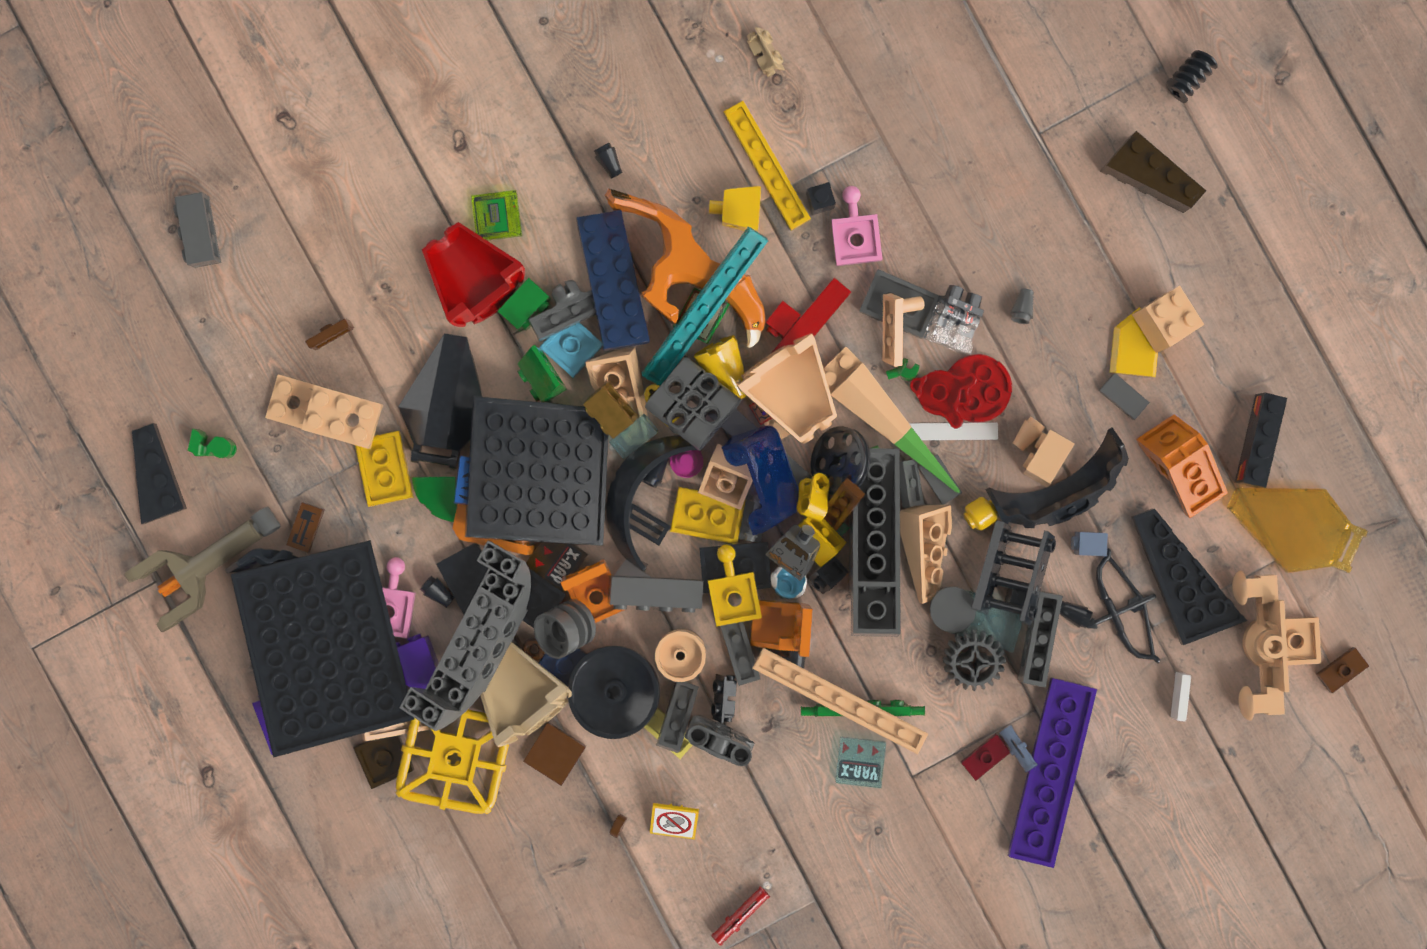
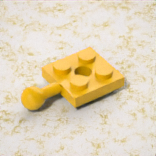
M722 545L717 551L718 559L724 563L726 577L708 580L716 627L762 618L754 573L735 575L732 561L736 553L730 545ZM731 593L741 595L742 601L739 605L733 606L728 602V597Z

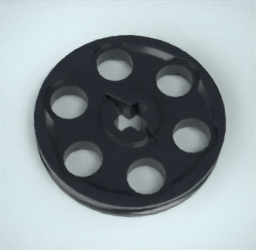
M844 426L830 428L820 436L813 448L810 461L812 477L815 474L822 473L829 480L832 476L834 483L829 488L828 494L830 495L836 493L849 474L852 476L851 482L860 487L869 470L870 449L865 437L859 431ZM851 434L852 443L847 446L846 439ZM833 437L834 445L832 448H829V440ZM860 453L861 461L856 465L855 457ZM824 458L825 466L823 469H820L819 463Z

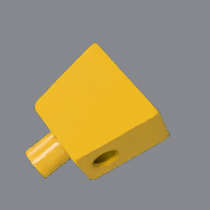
M761 186L724 190L723 201L710 200L709 214L722 215V226L745 231L749 226L758 232Z

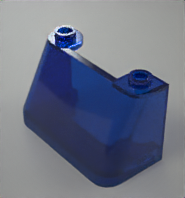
M763 426L732 436L721 448L725 459L730 465L742 466L747 464L762 505V508L756 509L750 514L748 523L752 535L760 534L797 513L799 489L777 429L772 426Z

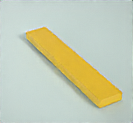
M741 101L723 111L790 231L810 221L809 214L745 102Z

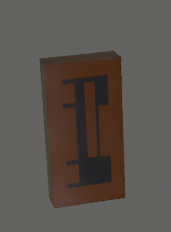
M301 502L286 545L310 553L325 510Z

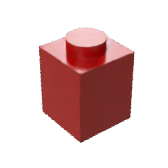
M782 301L766 321L765 325L768 327L766 331L775 338L780 336L783 339L801 315Z

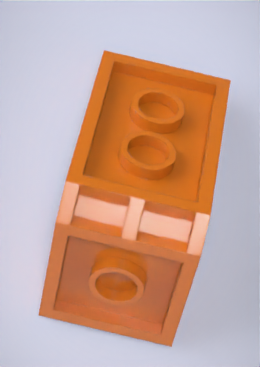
M1175 414L1136 439L1140 448L1160 474L1171 482L1184 514L1189 518L1228 494L1208 443L1198 431Z
M458 504L452 529L459 540L484 546L487 540L506 551L523 555L533 554L535 545L530 544V541L465 537L466 505Z
M759 600L762 618L752 620L750 646L797 651L799 656L809 657L813 610L811 606L798 602Z

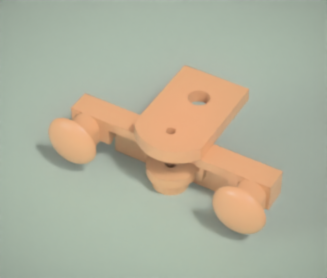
M1238 571L1232 581V591L1236 601L1241 605H1245L1247 598L1256 597L1257 620H1253L1246 628L1242 645L1248 659L1260 668L1261 693L1252 694L1249 686H1244L1239 693V708L1243 717L1249 721L1253 719L1256 713L1282 715L1285 714L1284 692H1289L1288 665L1321 664L1319 618H1285L1284 601L1278 600L1277 575L1264 574L1254 575V578H1246L1243 571ZM1294 635H1298L1301 640L1300 645L1293 648L1290 640Z

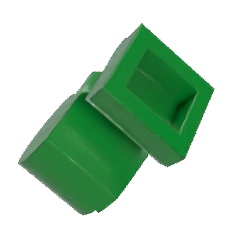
M192 429L187 451L193 453L194 456H215L229 459L236 454V443L230 438L214 437L207 445L208 436L200 429Z

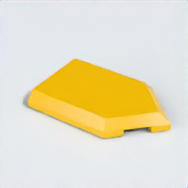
M1138 307L1134 312H1132V314H1134L1135 312H1137V311L1140 310L1141 308ZM1130 314L1113 329L1109 373L1155 378L1158 353L1154 351L1136 320Z

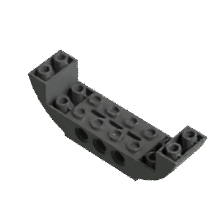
M487 540L477 559L479 563L489 569L426 689L410 687L400 706V709L434 731L442 729L458 719L474 704L482 692L486 691L528 611L526 608L531 589L529 567L524 560Z

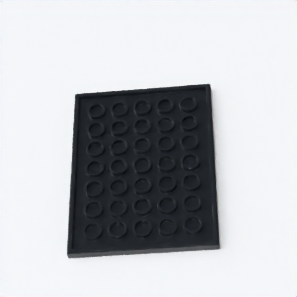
M371 540L230 574L273 758L415 720L413 716L400 709L408 690Z

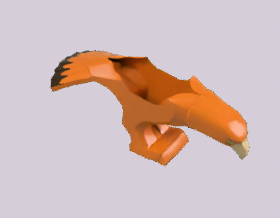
M608 189L605 197L613 210H621L622 212L646 217L656 221L661 228L663 255L652 266L649 286L640 295L671 323L675 324L678 321L679 310L676 306L667 302V291L670 286L687 283L702 290L720 266V263L711 260L695 242L691 233L692 226L667 206ZM744 274L725 301L730 304L742 320L747 336L746 347L751 348L759 342L766 320L763 304L752 283L751 277Z

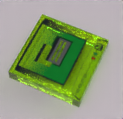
M517 190L471 195L476 234L487 241L523 236Z

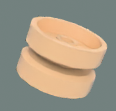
M677 628L666 633L661 638L655 652L658 670L664 677L675 682H685L694 679L702 671L706 659V648L703 640L697 633L689 629ZM678 652L685 654L683 660H679V656L676 657Z

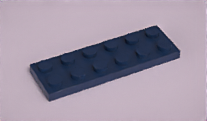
M618 210L577 217L578 232L604 351L649 343L650 339L622 211Z

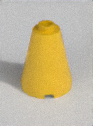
M734 335L720 339V342L711 343L695 353L694 358L704 371L715 375L722 385L740 399L746 397L735 385L737 380L743 381L741 376L745 371Z

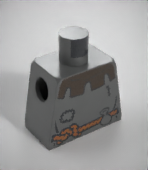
M793 525L766 553V556L801 581L811 570L820 543L813 537L815 531L811 526L803 525L800 528L798 525Z

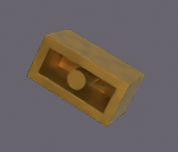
M609 381L583 403L589 416L595 418L600 423L602 431L613 439L631 426L638 417Z

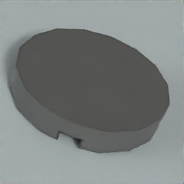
M955 586L945 587L937 591L932 597L930 617L940 629L951 633L960 632L968 628L974 621L976 611L972 609L974 600L962 588Z

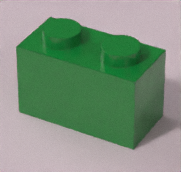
M528 278L498 312L520 332L523 329L527 331L531 327L529 319L535 317L539 312H545L551 305L549 303L551 298Z

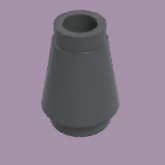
M1026 288L1020 290L1010 312L1013 322L1029 324L1030 319H1033V290Z

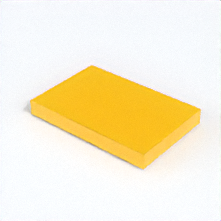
M400 431L375 435L370 449L355 445L368 507L414 498Z
M678 487L670 532L737 544L746 499L740 510L700 494L698 490Z

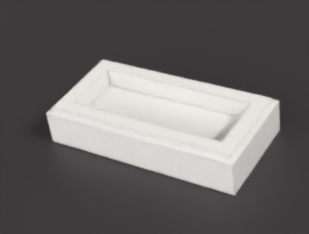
M1182 672L1175 673L1171 718L1177 721H1185L1187 718L1191 675Z

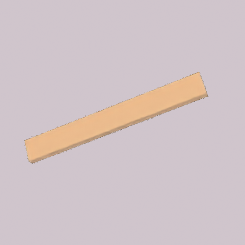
M762 648L752 669L916 754L919 753L928 736V733L765 648Z

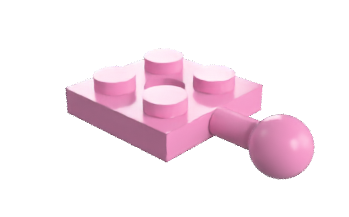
M848 186L843 190L842 198L848 204L849 218L831 220L836 266L882 261L877 214L858 216L857 202L860 199V191L855 186ZM855 234L860 235L863 238V244L861 246L852 245L850 237Z
M394 557L387 563V571L390 573L388 588L382 587L386 605L392 606L395 611L394 616L390 618L394 636L408 638L416 592L397 589L399 575L404 572L405 563L402 559Z

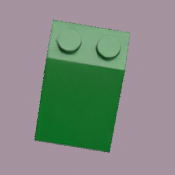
M533 345L517 363L520 368L517 372L524 383L527 381L530 383L532 389L529 391L536 402L540 400L543 403H547L567 390L545 353L536 345Z

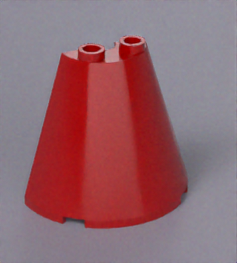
M457 222L446 228L444 231L445 236L442 239L429 241L421 250L446 319L454 326L465 327L468 322L472 321L475 325L496 314L517 291L516 286L518 283L523 282L525 268L520 261Z

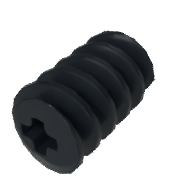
M1195 50L1191 57L1185 60V64L1179 67V71L1173 74V78L1167 81L1168 90L1178 101L1186 103L1188 101L1186 95L1191 97L1194 95L1193 89L1198 90L1200 88L1199 82L1204 83L1206 81L1205 75H1212L1211 68L1217 69V62L1208 53Z

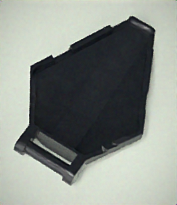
M444 333L398 407L414 444L411 452V462L413 463L422 461L448 465L449 468L457 469L460 451L470 441L473 397L483 396L468 337ZM422 445L452 450L451 457L421 452Z

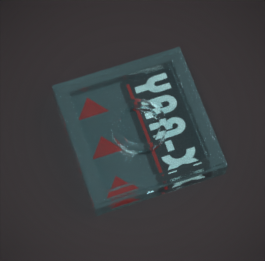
M840 736L835 783L881 788L886 742Z

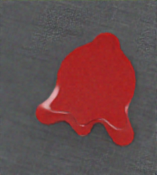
M934 370L927 375L912 379L910 389L916 394L922 408L926 412L944 417L952 428L958 429L963 425V419L958 408L960 405L968 406L971 403L969 389L977 383L978 379L974 373L958 376L948 371Z

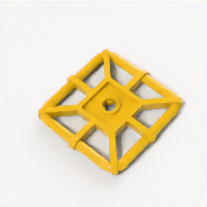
M468 709L460 716L457 735L441 732L440 730H432L435 735L432 750L415 747L414 744L420 721L414 718L415 720L410 721L406 741L401 748L403 754L396 779L397 791L395 793L398 797H402L405 800L438 806L441 810L449 808L475 814H488L492 811L491 809L496 802L502 773L506 770L505 760L509 744L499 747L496 762L479 760L481 745L492 739L493 735L492 731H489L478 739L463 736L467 718L489 723L486 713ZM457 753L461 760L451 764V760L447 759L448 755ZM412 754L430 757L427 772L405 785ZM476 767L494 770L487 800L483 798L473 782ZM430 778L445 781L442 797L410 792ZM451 783L467 785L480 805L448 799Z

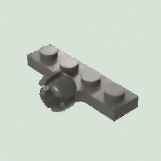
M573 280L565 281L566 285L563 287L561 284L552 289V297L556 306L529 319V323L538 340L542 341L596 315L591 290L588 292L580 291L578 285Z

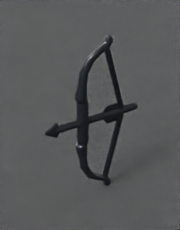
M1107 548V556L1102 559L1097 567L1096 582L1100 599L1103 600L1108 614L1096 620L1091 618L1087 628L1097 629V625L1111 619L1117 631V637L1124 644L1128 652L1136 658L1154 660L1156 663H1160V658L1155 655L1146 605L1147 602L1155 599L1156 595L1151 594L1143 597L1111 557V549ZM1107 561L1112 564L1136 594V597L1128 600L1127 606L1116 610L1112 599L1109 597L1102 580V569ZM1143 609L1150 654L1140 653L1133 648L1124 631V625L1119 615L1129 610L1136 613Z

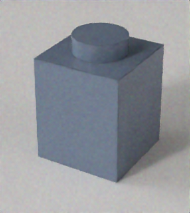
M1075 532V536L1071 538V549L1074 550L1075 555L1107 556L1108 533Z

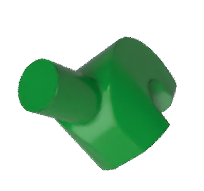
M903 358L902 366L886 371L888 380L900 376L902 380L911 381L917 377L920 365L915 363L911 369H908L906 367L908 359Z

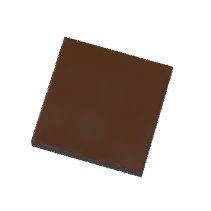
M548 722L523 762L562 786L585 750L586 745Z

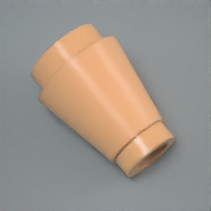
M1030 416L1028 420L1025 419L1013 444L1024 451L1042 435L1045 427Z

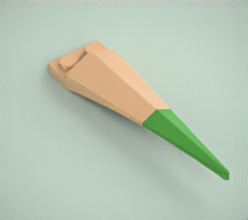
M844 347L823 368L831 397L896 445L952 490L960 493L958 487L863 362L847 347Z

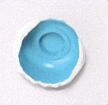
M781 566L776 568L771 574V585L776 594L781 598H798L805 592L807 584L806 575L799 581Z

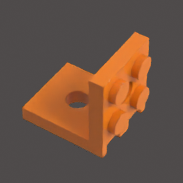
M605 559L581 568L572 574L563 576L560 582L564 591L568 590L571 599L585 604L590 610L595 623L624 611L613 609V605L608 604L609 575H611ZM593 591L602 593L603 600L600 603L591 602L589 596Z

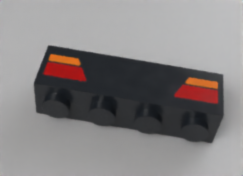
M1269 393L1255 394L1234 483L1254 488L1267 487L1286 407V397Z

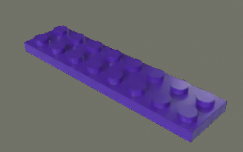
M1050 678L1032 752V758L1038 765L1027 772L1007 854L1010 858L1054 868L1097 693L1096 688Z

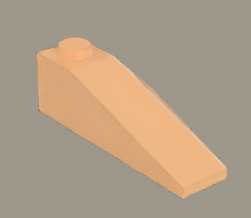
M635 347L612 351L586 361L590 383L594 390H598L609 381L638 415L635 422L621 433L628 445L650 442L651 436L647 409L645 408L646 403L641 370Z

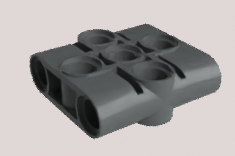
M686 357L650 397L645 408L665 423L673 433L679 434L700 451L736 410L742 399L722 385L715 375L707 373ZM709 382L714 387L711 390H705L702 388V385ZM672 386H679L681 388V391L676 394L671 393L669 390ZM690 400H697L699 405L691 408L687 403ZM708 414H715L717 419L713 422H708L705 417ZM676 417H682L685 420L681 425H675L672 421Z
M694 715L691 718L684 736L693 746L737 766L749 764L755 745L746 735L702 715Z

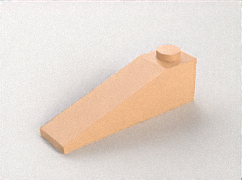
M948 504L921 505L900 510V535L917 597L921 604L931 601L932 597L941 587L943 577L941 563L943 555L947 556L948 548L944 547L947 534L950 535L952 529L951 505Z

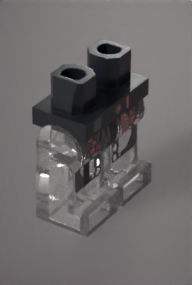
M949 285L945 296L939 295L938 304L934 309L923 338L958 353L971 354L974 346L971 345L975 330L980 323V317L984 313V310L979 308L982 296L968 292L965 302L960 299L964 289L956 285Z

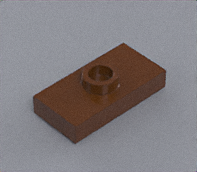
M343 319L334 325L327 324L320 329V333L305 342L310 349L318 350L352 331L354 326L347 319Z
M1352 647L1316 673V675L1330 693H1334L1367 669L1369 665L1359 651Z

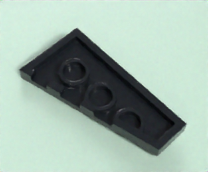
M152 423L133 430L132 439L141 525L187 509L157 424Z

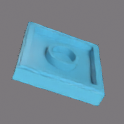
M578 323L548 337L539 348L574 378L586 365L585 362L591 360L602 348L603 344L581 323Z

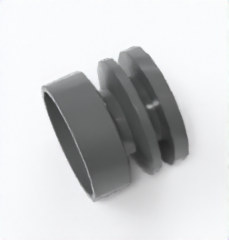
M569 599L537 616L534 621V634L540 648L547 655L560 659L590 643L595 637L596 625L590 610L585 604L575 599Z

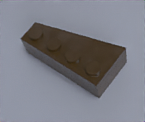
M1137 131L1123 143L1100 170V172L1106 175L1109 174L1117 178L1118 181L1124 184L1127 183L1137 188L1138 191L1157 198L1158 201L1182 213L1191 209L1206 192L1201 185Z

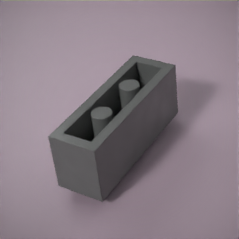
M199 192L174 197L176 204L173 206L175 216L179 219L178 235L180 240L183 241L182 257L184 262L193 268L221 263L209 196Z

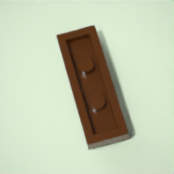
M847 478L828 502V510L824 519L837 531L865 493Z

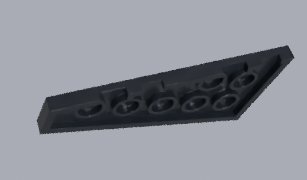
M1152 508L1131 517L1181 645L1184 646L1248 621L1236 609L1233 602L1221 591L1219 585L1200 562L1188 551L1185 544L1173 533L1171 527L1156 509Z

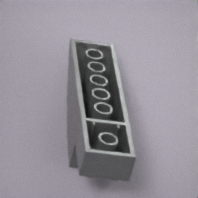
M869 448V470L864 482L859 487L865 495L851 512L849 524L848 593H851V636L898 637L901 634L899 449ZM860 453L855 457L856 465L861 461Z

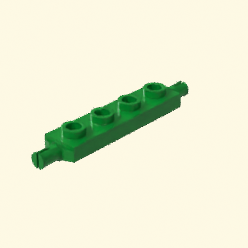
M867 700V702L894 716H925V706H911L904 704V700H890V704H881V700ZM816 704L814 707L801 706V716H843L822 704Z

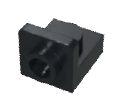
M834 556L808 578L814 589L825 594L837 585L849 571Z

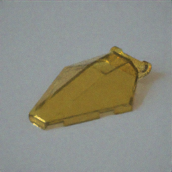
M1236 488L1227 506V509L1240 521L1239 523L1262 548H1265L1274 557L1275 562L1287 573L1333 567L1350 574L1353 568L1351 564L1360 543L1368 534V530L1351 524L1326 489ZM1351 533H1353L1354 535H1353V537H1352V539H1351V542H1350V544H1349V546H1348V548H1347V551H1346V553H1345V555H1344V557H1343V560H1342V562H1340V561H1338V560L1341 558V556H1342V554H1343V552H1344V550H1345V548H1346V545H1347V543H1348V541H1349V539H1350Z

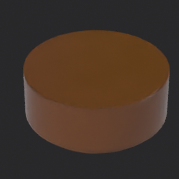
M622 814L617 816L609 832L611 836L618 838L627 821L626 816Z

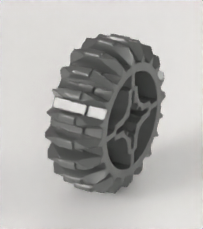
M973 629L972 635H968L967 631L964 630V637L961 638L956 634L954 636L956 642L949 641L948 645L950 648L944 649V654L947 655L943 657V663L946 664L944 670L949 672L948 678L950 680L955 679L954 683L956 686L963 683V689L966 690L971 685L972 690L976 691L977 686L980 685L981 689L985 690V683L988 682L989 685L993 686L992 678L1000 680L998 672H1004L1005 670L1004 666L1001 665L1006 663V659L1003 657L1005 654L1004 649L999 648L1001 644L999 640L994 641L992 634L986 637V632L982 630L977 635L976 629ZM978 645L987 648L993 655L981 653L978 650ZM970 646L967 652L959 654L961 650ZM975 652L977 659L975 660L973 668L971 661H973ZM956 665L970 669V675L960 671ZM989 667L987 670L979 674V671L982 668Z

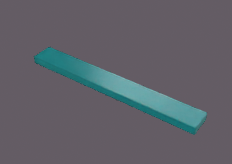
M747 227L642 371L644 378L656 385H662L767 244L768 239L751 227Z

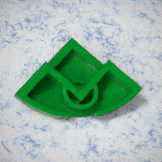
M412 477L413 488L419 502L424 504L435 517L454 522L458 504L454 503L457 477Z

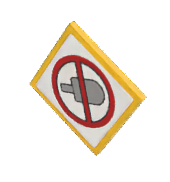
M653 803L650 834L695 840L699 809L683 807V805L673 806L672 804Z

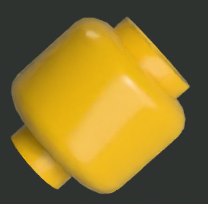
M979 497L965 506L963 516L972 529L984 530L997 520L996 510L991 500L988 501L985 497Z

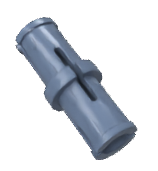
M1012 725L999 733L1011 749L1009 751L1012 756L1015 755L1025 772L1038 765L1026 749L1027 744L1025 742L1022 743Z

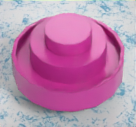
M699 450L682 452L670 457V465L678 476L691 478L701 471L703 456Z

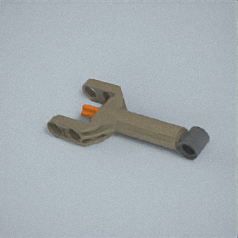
M269 507L259 510L251 516L252 520L249 519L194 557L161 550L155 552L124 574L128 582L131 583L138 579L146 578L167 564L174 576L157 586L159 593L167 597L182 587L186 595L189 594L191 598L160 618L156 625L161 632L169 630L203 607L206 594V575L281 527Z

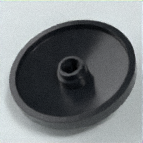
M606 646L588 653L575 666L568 683V687L572 692V696L568 698L572 714L585 730L601 738L621 739L639 732L653 718L659 704L660 685L653 666L643 655L623 646Z

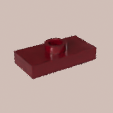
M995 733L965 757L961 764L973 779L977 781L1009 755L1010 750Z

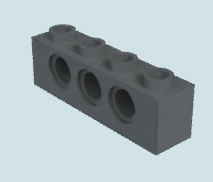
M1040 591L1036 605L1038 608L1035 620H1032L1031 626H1027L1017 679L1022 683L1046 687L1063 598L1061 595Z

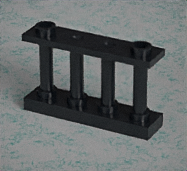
M996 520L972 609L986 615L991 608L1020 614V621L1031 626L1032 620H1035L1038 608L1036 605L1049 557L1056 547L1055 536L1045 530L1042 539L1013 533L1011 526ZM1011 541L1038 547L1039 551L1036 561L1007 555L1005 552L1007 543ZM1005 563L1033 570L1030 583L1000 577L1001 565ZM1002 586L1027 592L1024 606L994 599L995 587Z

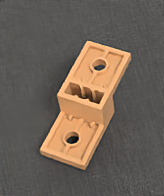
M278 374L265 418L370 449L383 404ZM294 396L300 399V405L296 409H292L289 405L290 399ZM351 414H357L359 417V423L355 427H351L348 424V417Z

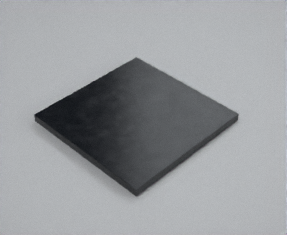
M480 396L473 397L465 537L603 546L609 435L602 431L600 423L595 418L589 416L585 406Z

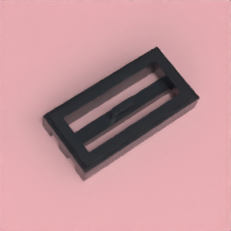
M631 504L630 518L660 536L656 539L629 523L630 529L660 546L671 526L635 504ZM633 510L664 527V530L660 531L631 512Z

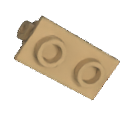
M756 27L757 34L755 32L748 34L747 43L754 56L761 52L763 53V56L756 60L763 74L770 77L776 73L774 69L785 70L782 65L784 61L779 51L775 50L772 46L773 38L767 30Z

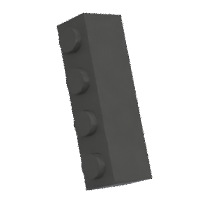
M609 575L608 604L613 605V609L626 610L627 606H636V610L649 611L650 607H659V611L672 612L673 608H682V612L694 613L695 609H702V580Z

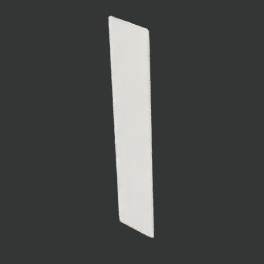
M997 422L963 423L958 429L952 428L949 423H909L921 440L998 439Z

